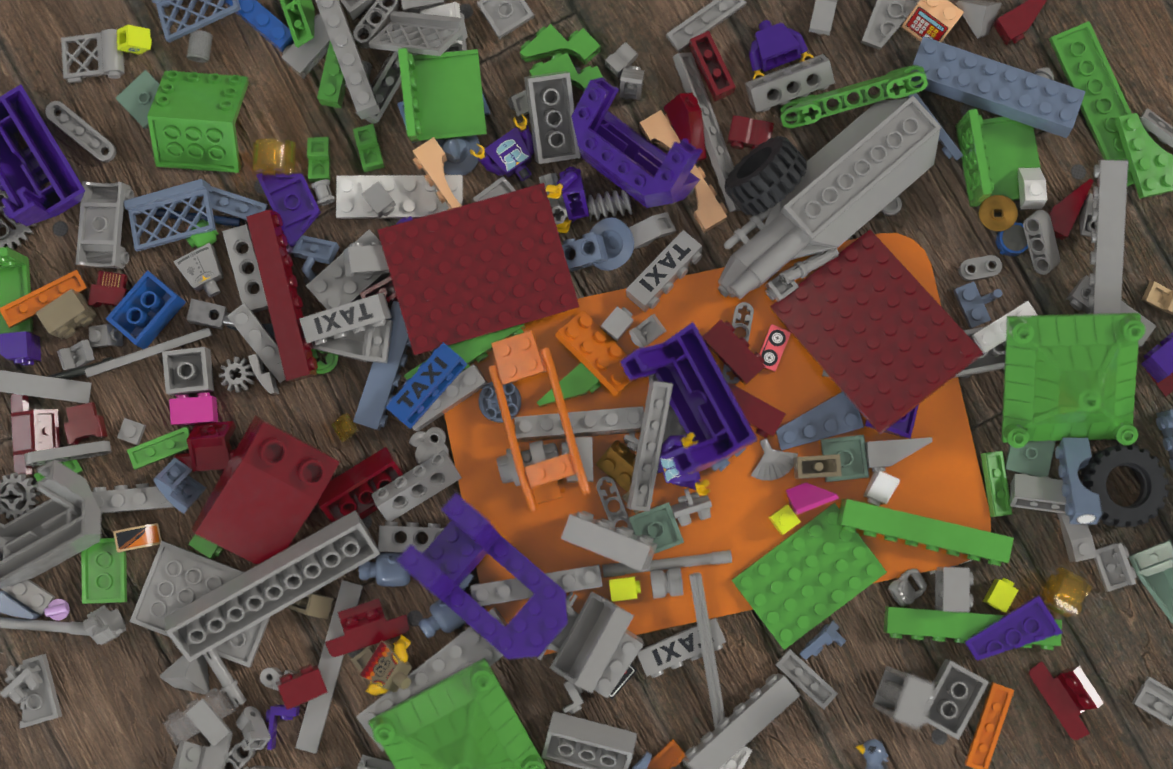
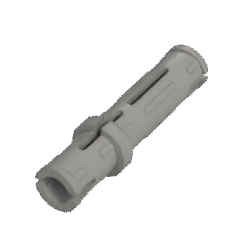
M837 249L817 253L802 262L798 261L792 268L779 274L780 280L784 285H788L796 279L804 278L811 271L838 257L839 252Z
M213 648L203 654L221 683L222 691L227 693L234 707L236 708L239 706L238 704L242 705L247 699L239 689L237 679H233L216 649Z

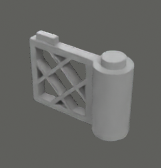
M106 29L101 31V33L61 38L63 78L68 80V83L82 82L81 78L108 75V78L117 79L125 73L124 52L117 50V29ZM97 39V47L91 52L86 46L91 40ZM76 42L80 46L72 55L68 52V43ZM84 49L90 55L82 64L76 58ZM95 58L98 61L99 70L91 71L87 66ZM75 60L81 67L76 73H70L69 67Z

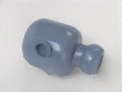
M382 552L376 556V562L367 561L359 566V579L368 580L369 578H376V583L381 587L406 586L410 583L411 574L396 561L403 552Z
M439 599L430 606L432 616L420 620L418 626L426 638H431L439 629L445 633H451L461 628L466 622Z

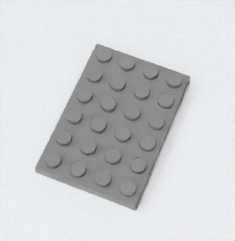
M161 541L130 622L170 637L166 632L165 617L245 572ZM270 617L215 647L219 656L250 668Z

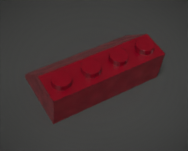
M384 447L331 480L322 493L318 504L332 523L355 510L362 520L378 510L371 494L404 475V472L388 448Z

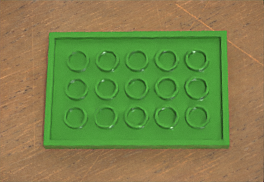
M835 503L731 580L783 650L887 573L856 530L855 532L842 530V525H837L840 509Z

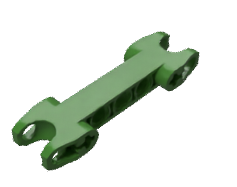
M912 65L890 71L884 76L819 95H808L794 99L780 108L783 127H800L815 123L823 117L889 98L898 99L912 95L927 87L926 74L922 66ZM920 76L919 80L911 81L912 77ZM873 86L880 88L876 95L868 93V90ZM852 92L859 95L855 101H850L847 98ZM831 98L838 100V104L834 107L827 105V101ZM791 112H795V113H796L795 116H791V117L788 116L787 114H788V113H791Z

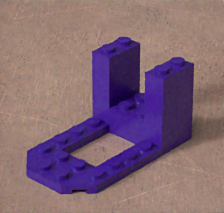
M455 493L441 509L451 522L423 553L410 544L396 561L507 659L540 657L568 624L566 591L505 540L485 517ZM487 554L534 593L506 627L459 587Z

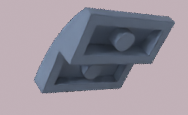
M174 458L154 478V482L164 497L184 514L203 494L206 487L189 476L192 469Z

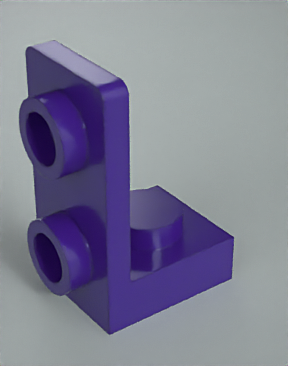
M274 704L270 706L266 713V722H269L268 732L271 737L267 743V750H273L276 745L278 715L282 720H293V716L299 715L300 706H295L289 710L286 709L285 705Z

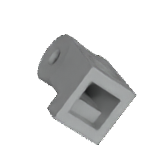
M252 706L246 707L236 721L238 728L244 736V740L241 742L243 751L262 750L271 739L260 711Z

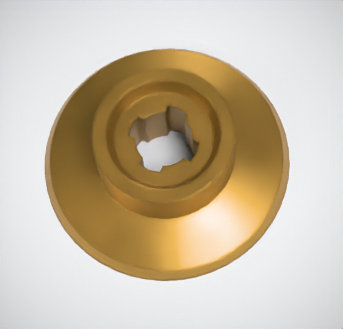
M1003 195L988 197L979 208V218L982 224L993 231L1007 230L1017 220L1018 210L1015 203ZM994 212H1001V217H994Z

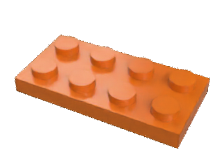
M584 310L555 334V337L614 396L632 381L625 374L620 362L628 354Z

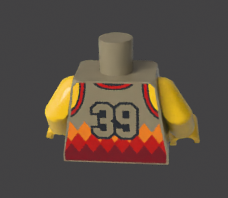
M401 634L400 639L394 642L395 646L381 640L359 675L370 681L365 692L377 696L378 694H386L389 690L395 693L399 688L406 689L410 686L411 679L407 675L411 670V665L408 662L406 651L411 643L409 639Z

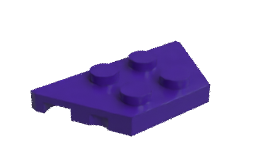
M258 173L256 176L272 210L280 214L283 221L282 231L290 247H293L321 211L303 174L285 175L276 173V175H263V173Z

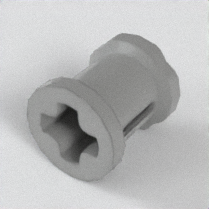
M328 179L317 181L311 185L312 189H315L318 206H324L335 201V197L332 196L329 188L330 181Z

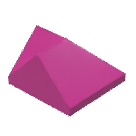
M803 483L786 490L790 508L795 514L838 499L837 494L809 483Z

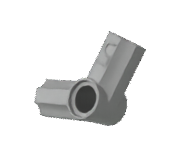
M551 173L539 177L540 184L544 183L545 188L547 185L557 186L558 177L556 173ZM563 195L558 199L548 198L555 223H564L568 215Z

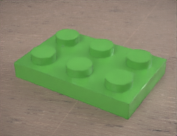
M100 538V542L81 552L82 604L127 602L126 551L117 553L115 538Z

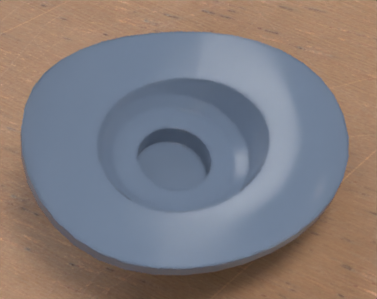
M477 136L436 140L447 158V161L444 162V173L463 176L471 172L477 165L478 157L470 153V149L475 154L479 152V147L476 145V143L480 144Z
M610 217L599 221L589 233L594 232L596 235L603 237L608 261L595 264L594 266L606 271L617 269L625 264L633 253V234L628 226L617 218ZM594 243L589 246L590 254L595 250Z

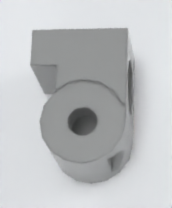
M624 43L605 60V66L619 78L622 75L623 68H628L638 57V53L629 44Z
M270 667L261 672L260 681L266 687L279 691L275 683L279 681V677L288 673L294 675L297 672L288 669L285 670V673H282L277 667Z

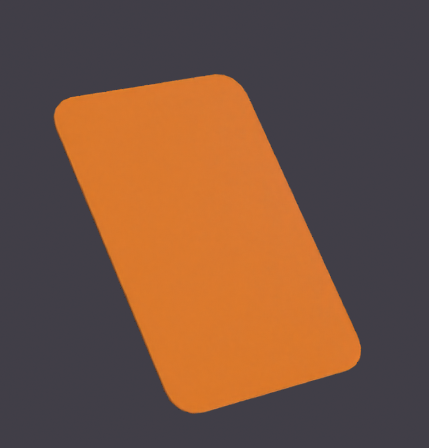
M899 233L875 234L941 306L932 265L925 250L912 238ZM857 239L845 241L837 248L838 252L843 251ZM813 255L789 261L762 286L751 290L741 299H738L736 296L732 298L729 296L724 297L719 292L718 280L725 268L722 267L685 275L682 279L678 278L673 283L674 287L668 294L664 293L659 298V303L653 309L649 308L646 312L626 296L627 288L578 298L579 308L524 323L526 328L523 331L528 332L532 330L534 332L539 351L549 348L560 382L581 362L555 337V334L583 310L600 327L617 306L620 309L625 307L633 314L631 318L634 321L618 341H614L630 355L640 347L632 342L629 331L653 314L656 315L664 326L666 332L648 346L664 343L692 322L696 325L701 336L705 335L720 320L724 323L728 321L732 325L736 306L739 303L746 302L754 309L748 341L750 346L748 348L753 353L757 352L759 354L771 324L789 331L771 310L770 306L777 301H772L765 292L767 290L765 285L779 276L781 272L792 268L796 262H802ZM819 268L808 273L806 277L794 281L799 285ZM743 307L742 310H738V313H741V320H736L735 323H743L748 326V322H744L746 315H750V312L746 311V307ZM738 327L735 329L734 333L738 338L746 336L744 328ZM792 333L789 336L775 372L764 368L746 386L741 381L733 384L786 413L778 428L842 392L830 377L822 376L823 369ZM709 348L718 367L723 373L724 363ZM493 350L487 353L489 356L480 363L475 361L470 364V366L474 364L478 367L488 383L492 382L488 367L497 365ZM547 371L512 382L518 389L522 401L520 411L515 417L559 413L556 403L539 407L537 404L552 389ZM732 371L726 372V375L730 377L729 380H733L736 377ZM649 376L632 380L616 396L599 382L601 386L593 394L589 391L586 395L564 400L567 412L643 406L645 410ZM958 377L952 378L919 404L911 439L932 437V442L896 464L885 467L884 473L896 477L900 481L888 503L880 504V507L991 532L988 501ZM482 389L444 414L455 467L462 477L458 480L462 499L485 517L505 540L544 573L599 565L603 587L572 591L573 595L570 601L575 594L578 596L572 605V608L578 614L582 610L591 591L611 601L609 580L634 576L635 581H640L641 593L637 594V599L614 601L613 603L634 615L627 629L635 635L697 622L689 575L692 573H700L702 575L709 619L753 610L731 581L733 578L833 503L839 509L842 499L871 504L867 502L868 498L864 497V493L873 474L872 468H868V478L825 482V477L794 479V467L786 475L775 480H760L751 476L764 454L759 441L766 439L756 433L757 429L751 426L757 441L747 446L738 457L732 455L728 459L730 464L722 471L717 469L714 472L709 467L699 471L701 477L699 481L707 479L710 482L705 488L710 489L707 495L712 504V507H710L711 517L700 520L697 512L691 513L692 523L681 526L678 519L675 518L684 543L654 554L652 559H666L731 550L732 563L682 567L680 569L684 595L672 597L667 593L663 598L653 599L650 571L604 578L602 565L620 562L561 539L569 515L577 513V511L589 512L594 515L593 518L596 520H601L602 518L609 520L596 486L600 478L609 476L595 464L616 440L627 446L624 437L626 434L629 435V433L587 436L592 437L593 482H588L591 493L583 495L579 482L568 483L567 478H562L565 492H562V497L537 504L533 488H531L537 510L529 512L521 485L516 486L514 482L505 484L501 480L497 458L507 455L506 449L510 448L504 423L490 421L481 412L479 395ZM861 412L860 415L864 428L829 437L838 438L864 435L865 443L908 439L884 432L879 434L876 430L865 426L867 419ZM513 418L512 423L515 430V419ZM635 432V437L638 440L640 438V432ZM776 433L773 437L768 436L767 439L771 448L781 451ZM566 438L542 440L544 445L555 443L559 456L562 455V443H566ZM818 440L783 450V452L798 453V457L821 456V442ZM535 441L518 442V445L523 452L530 450L529 443ZM629 449L636 456L637 452ZM663 472L656 474L652 496L653 502L650 509L668 502L670 506L678 504V497L685 496L684 489L686 487L666 483ZM606 480L602 481L603 485L600 486V489L605 490L607 496H603L604 501L610 497L617 496L616 492L613 494L610 492L612 483H607ZM615 482L628 517L636 515L633 510L627 508V503L622 497L627 491ZM803 483H809L837 494L838 499L795 514L801 522L784 535H780L768 518L784 505L788 504L790 506L786 490ZM688 488L690 494L697 492L696 490ZM611 500L608 503V510L614 513L620 509V503L617 500ZM624 520L617 521L615 527L621 528L624 526L628 528V524ZM856 529V532L887 571L886 574L874 583L900 578L909 569H918L920 573L937 570V567L956 566L970 560L967 559V554L960 553L959 557L946 554L947 550L939 548L938 552L925 549L926 545L918 543V547L906 545L905 540L897 539V542L884 540L885 535L877 534L876 537L863 535V530ZM489 554L476 566L480 584L515 578ZM530 598L485 605L484 607L487 612L495 607L505 621L509 623ZM547 649L544 655L556 653V651Z

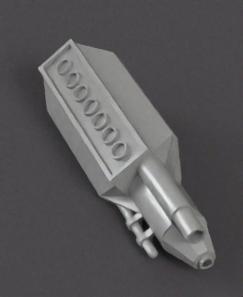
M914 96L874 103L807 161L805 175L786 198L779 201L773 208H769L768 211L761 212L759 215H753L749 218L750 221L746 225L733 232L734 235L724 243V248L731 249L739 241L744 245L730 256L718 280L719 292L724 297L729 296L732 298L736 296L738 299H741L751 290L762 286L789 261L837 249L934 165L939 133L942 127ZM755 227L758 228L760 231L751 239L746 236Z

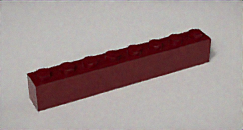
M270 209L246 216L286 381L295 382L316 376L318 365L311 351L313 344L312 342H306L300 318L304 317L301 310L303 303L296 290L298 283L292 273V259L287 253L286 246H288V242L282 232V218L278 212Z

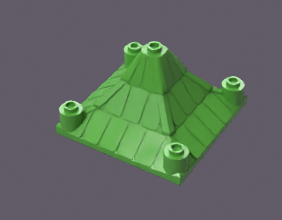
M1139 313L1007 316L1002 442L1009 443L1014 448H1021L1028 441H1061L1062 438L1116 439L1122 445L1133 444L1138 438V431L1133 425L1138 340L1145 334V326L1141 322V315Z
M485 658L368 720L373 730L374 740L383 746L395 769L546 768L545 763Z

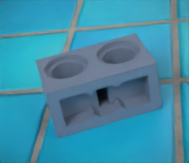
M594 232L582 235V239L579 240L573 238L563 241L562 247L569 272L608 261L603 237L596 235ZM594 243L595 250L590 254L589 246ZM574 249L576 255L575 258L571 260L570 252Z

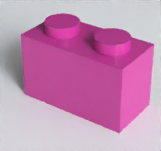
M197 393V397L190 398L189 394L176 395V399H169L171 425L183 426L218 422L217 397L210 396V393Z

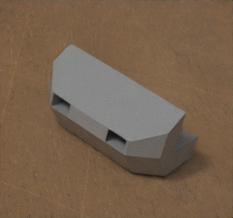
M55 459L37 468V472L45 477L37 482V490L51 499L5 525L0 523V589L35 578L100 542L101 511L86 479Z

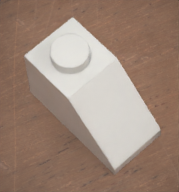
M1018 168L1020 209H1042L1047 201L1046 179L1041 169Z
M882 471L873 472L864 497L868 498L867 502L875 506L887 504L900 479Z

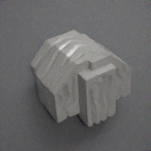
M105 605L87 614L88 619L83 621L84 630L100 645L108 643L126 631L125 621L119 610L115 608L110 611Z

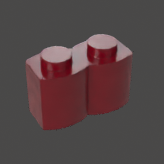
M733 115L727 143L731 144V147L735 149L749 147L753 150L759 144L766 142L772 137L774 123Z

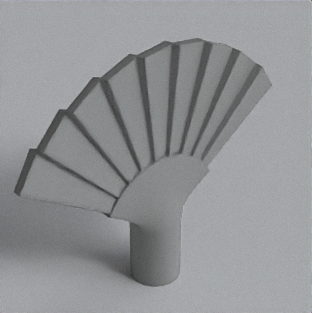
M763 439L759 442L764 454L751 476L760 480L781 478L794 467L793 457H798V453L774 450L771 448L768 439Z

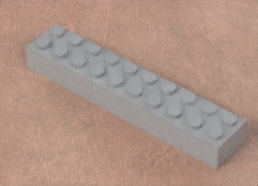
M355 510L164 618L166 632L187 661L190 662L380 555L377 544Z

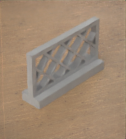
M393 11L389 15L391 22L369 42V47L389 51L407 48L409 53L441 56L456 40L464 41L468 35L463 18Z

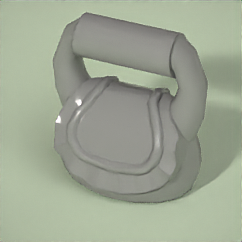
M909 569L899 579L891 582L888 589L895 601L901 607L912 604L916 598L921 596L926 590L927 584L918 569ZM910 575L918 585V591H915L909 583L910 581L907 578Z

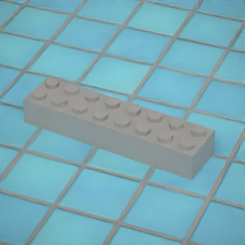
M495 607L489 611L503 626L506 627L508 625ZM470 626L409 674L407 677L411 679V683L408 688H399L395 693L389 690L356 716V718L374 740L373 730L368 720L483 658L491 666L504 655ZM374 740V742L377 744V746H378V747L380 748V750L383 752V751H384L383 746H382L381 744L377 743V742Z

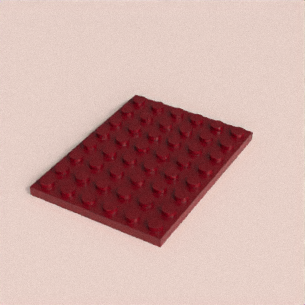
M544 183L377 230L414 355L437 349L443 342L448 346L579 308Z
M868 230L841 251L838 257L824 264L798 285L799 288L780 302H775L770 308L879 434H882L982 356L983 352L871 230Z

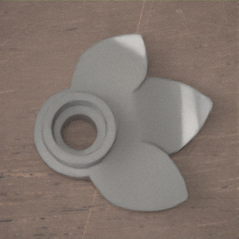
M432 427L426 432L418 431L410 438L409 443L417 447L415 459L419 465L443 450L449 455V449L445 444V432L439 427ZM436 435L438 441H433L431 436Z

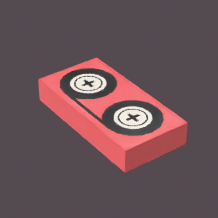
M772 324L759 354L765 360L763 362L765 368L775 372L791 332Z

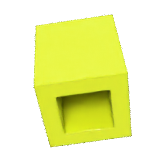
M126 25L117 29V50L142 54L151 49L150 29L133 25Z
M788 504L768 517L780 535H784L801 522Z
M634 576L609 580L612 602L637 599V594L641 593L640 581H635Z
M1002 578V580L994 579L983 602L1001 612L1007 613L1018 589L1014 588V583L1006 578Z

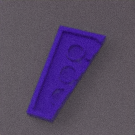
M1036 596L964 642L975 660H981L1063 633L1040 596Z

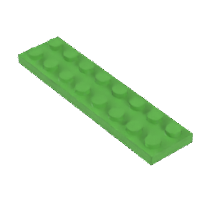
M1090 21L1052 36L1049 41L1070 86L1086 91L1080 109L1103 159L1127 160L1115 119L1132 113ZM1129 164L1127 174V187L1135 184Z

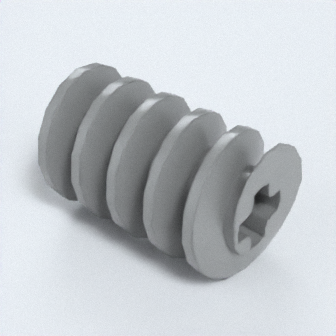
M614 190L612 197L608 192H605L604 198H602L600 193H597L596 200H594L591 194L588 195L587 204L590 222L592 215L599 220L600 214L608 218V214L611 212L615 218L617 211L624 216L626 209L632 215L630 197L624 190H621L620 196Z

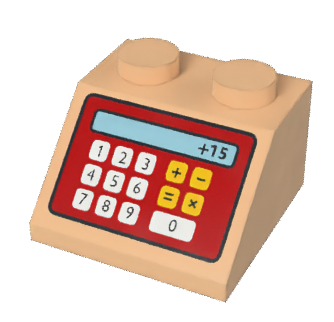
M920 0L901 28L920 42L923 36L942 42L964 12L948 0Z

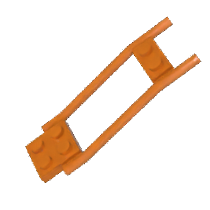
M532 330L491 343L497 365L489 366L488 369L529 512L537 510L531 488L577 474L582 494L591 493L549 348L539 351ZM547 371L570 453L524 467L502 385Z

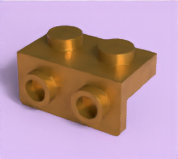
M616 440L595 465L627 492L630 490L636 456L629 451L625 444Z

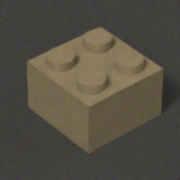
M70 289L36 312L48 333L61 339L72 337L76 333L75 330L81 326H88L94 321L93 318L98 316L94 309L88 305L85 295L73 289Z

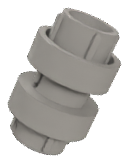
M542 440L529 443L530 450L522 452L520 449L524 467L559 456L555 443L544 445ZM508 448L506 449L507 455L497 458L501 480L505 484L514 482L516 486H520L512 452Z

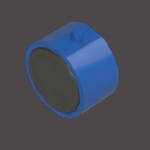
M1015 222L1009 229L998 232L996 245L1000 254L1013 257L1028 249L1022 223Z

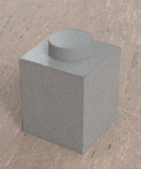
M379 181L362 193V196L379 217L383 215L388 216L394 211L396 203Z
M617 306L603 322L601 328L614 340L618 341L632 325L634 319L631 317L633 314L625 307L620 309Z

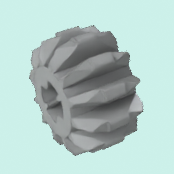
M234 357V363L230 359L226 360L228 367L221 365L220 368L225 370V373H220L219 377L225 378L221 384L223 386L228 385V391L231 392L235 388L236 393H240L241 386L247 391L249 390L247 383L254 384L250 377L256 375L250 371L252 367L251 364L247 365V359L243 358L240 362L239 357ZM235 371L242 374L240 378L233 376Z

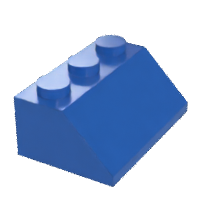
M147 270L107 316L106 320L135 345L146 349L183 307L186 301Z

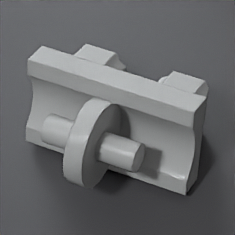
M688 488L684 489L685 496L678 497L679 503L671 506L674 517L678 519L681 526L692 523L690 514L694 512L698 513L700 520L711 517L710 507H712L708 495L699 496L697 492L690 494Z
M21 664L18 667L10 665L6 669L8 676L5 678L9 685L0 692L2 697H10L16 704L22 703L29 696L23 689L25 685L32 691L43 683L38 674L41 668L38 665L33 668L27 667L26 669Z

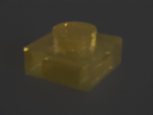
M348 413L341 415L331 424L342 442L348 440L359 431Z

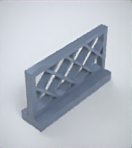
M152 0L157 6L164 36L169 43L241 10L239 0H232L233 6L226 9L222 7L225 0H219L217 5L211 3V0H199L204 3L199 13L193 11L197 0H191L188 8L181 6L184 0ZM173 5L174 8L170 17L166 16L164 8ZM209 5L215 7L211 16H204ZM179 9L186 11L181 22L175 20ZM190 15H196L197 18L194 24L187 25L186 23ZM173 22L180 24L177 31L171 34L170 28Z
M203 179L125 200L124 207L129 213L135 251L139 252L189 238L192 235L216 230L209 194L212 193L210 184ZM204 196V204L199 210L193 204L198 197ZM183 202L187 205L181 215L173 210L178 203ZM191 207L198 211L192 222L185 219ZM159 208H165L167 211L161 221L154 217ZM145 213L148 216L140 226L136 222L135 215ZM171 213L179 217L172 228L165 224ZM205 215L208 218L209 225L200 228L196 224L201 216ZM152 218L159 222L153 233L146 230ZM183 220L190 224L186 232L179 233L176 231ZM165 226L170 229V232L165 238L161 239L157 235L162 227ZM144 231L151 235L147 243L140 244L139 238Z

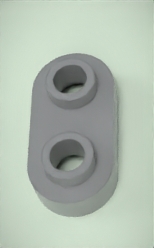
M994 255L967 259L960 264L959 275L966 281L994 277L1000 273L1002 262ZM989 262L994 263V265H995V268H994V269H990V268H989V266H988V263H989ZM968 266H972L974 268L973 273H970L968 271Z

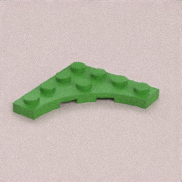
M1137 113L1117 117L1115 119L1139 199L1173 192V155L1161 148L1148 135Z

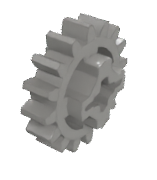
M24 473L4 475L3 480H0V514L6 513L7 519L13 517L16 519L34 508L33 505L39 504L35 497L39 496L40 493L34 490L37 488V484L32 485L33 478L25 479L26 474ZM10 495H21V497H11Z

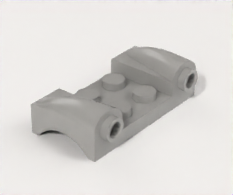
M83 181L82 186L85 189V193L80 205L76 265L83 268L123 269L129 262L128 252L120 246L124 201L134 198V192L129 185L123 182L106 184Z

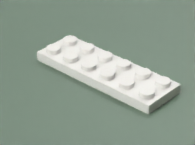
M425 175L337 176V219L408 218L410 216L412 218H421L446 211L449 207L446 202L443 204L440 202L436 195L437 189L434 185L429 186L424 178ZM445 175L451 192L463 206V176ZM378 181L396 203L394 211L388 216L383 215L379 217L362 196L363 192Z

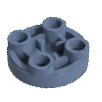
M490 382L482 388L479 395L480 410L490 421L504 423L493 382ZM512 383L502 386L510 416L513 419L519 413L522 401L518 389Z

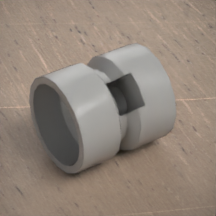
M680 568L668 569L666 573L663 570L650 571L653 599L663 598L667 593L672 597L684 595Z

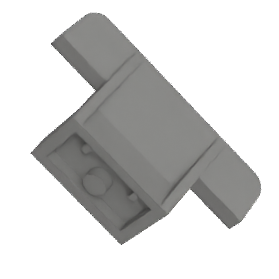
M232 732L214 747L212 744L209 747L188 741H180L173 769H224Z

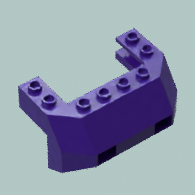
M603 77L590 80L571 116L582 159L646 208L672 204L685 199L700 181L698 177L691 173V170L701 155L702 150L691 145L689 140L682 139L680 144L674 142L668 154H665L608 111L619 91L617 87L607 83Z
M20 84L0 97V189L8 195L7 199L1 200L5 206L3 211L9 219H14L16 223H21L27 227L58 216L78 204L83 198L85 189ZM20 131L28 147L22 149L14 133ZM50 181L52 185L45 188L44 184Z
M694 322L664 343L639 348L620 361L625 374L630 380L655 374L658 381L673 384L669 404L674 409L678 421L683 426L686 434L693 433L694 438L692 441H698L697 444L684 449L685 453L671 458L681 477L705 470L757 441L746 416Z

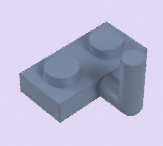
M302 235L292 253L295 257L306 259L302 271L311 282L316 277L311 269L314 262L331 264L337 254L339 245L336 242Z
M974 281L953 290L970 329L991 320L985 304L1002 296V291L996 289L981 297Z
M834 621L824 625L822 630L805 645L800 655L805 660L811 655L815 657L822 651L825 643L830 645L833 641L841 647L846 640L837 632L839 626Z

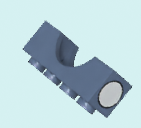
M1062 438L1059 446H1056L1055 455L1060 462L1059 477L1063 479L1062 495L1066 497L1065 514L1069 516L1070 524H1097L1102 515L1099 494L1086 489L1078 478V471L1086 468L1092 457L1089 439Z

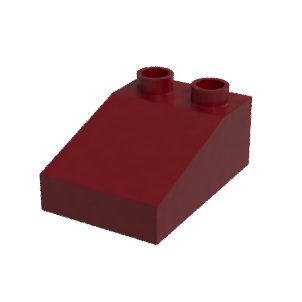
M255 415L191 529L194 534L259 565L287 549L319 501L340 462L326 452Z

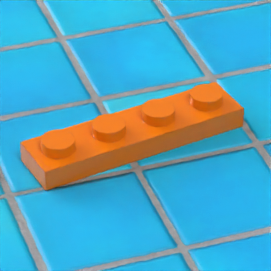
M75 270L1 307L0 312L9 328H12L36 316L37 311L70 289L81 293L87 290V287L78 271Z
M991 683L965 761L966 766L974 769L989 768L1014 693L1013 689Z

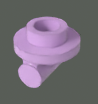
M63 599L51 601L48 608L44 609L46 617L50 616L53 620L65 619L70 611L69 604Z

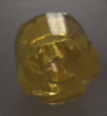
M274 138L258 139L256 142H253V171L263 172V175H275V172H282L285 175L294 174L296 162L295 142L285 140V144Z
M1059 567L1056 569L1059 573L1056 576L1051 574L1043 588L1041 596L1045 598L1044 604L1047 608L1064 617L1078 616L1082 610L1081 603L1084 597L1088 596L1091 591V585L1088 584L1085 578L1064 567Z

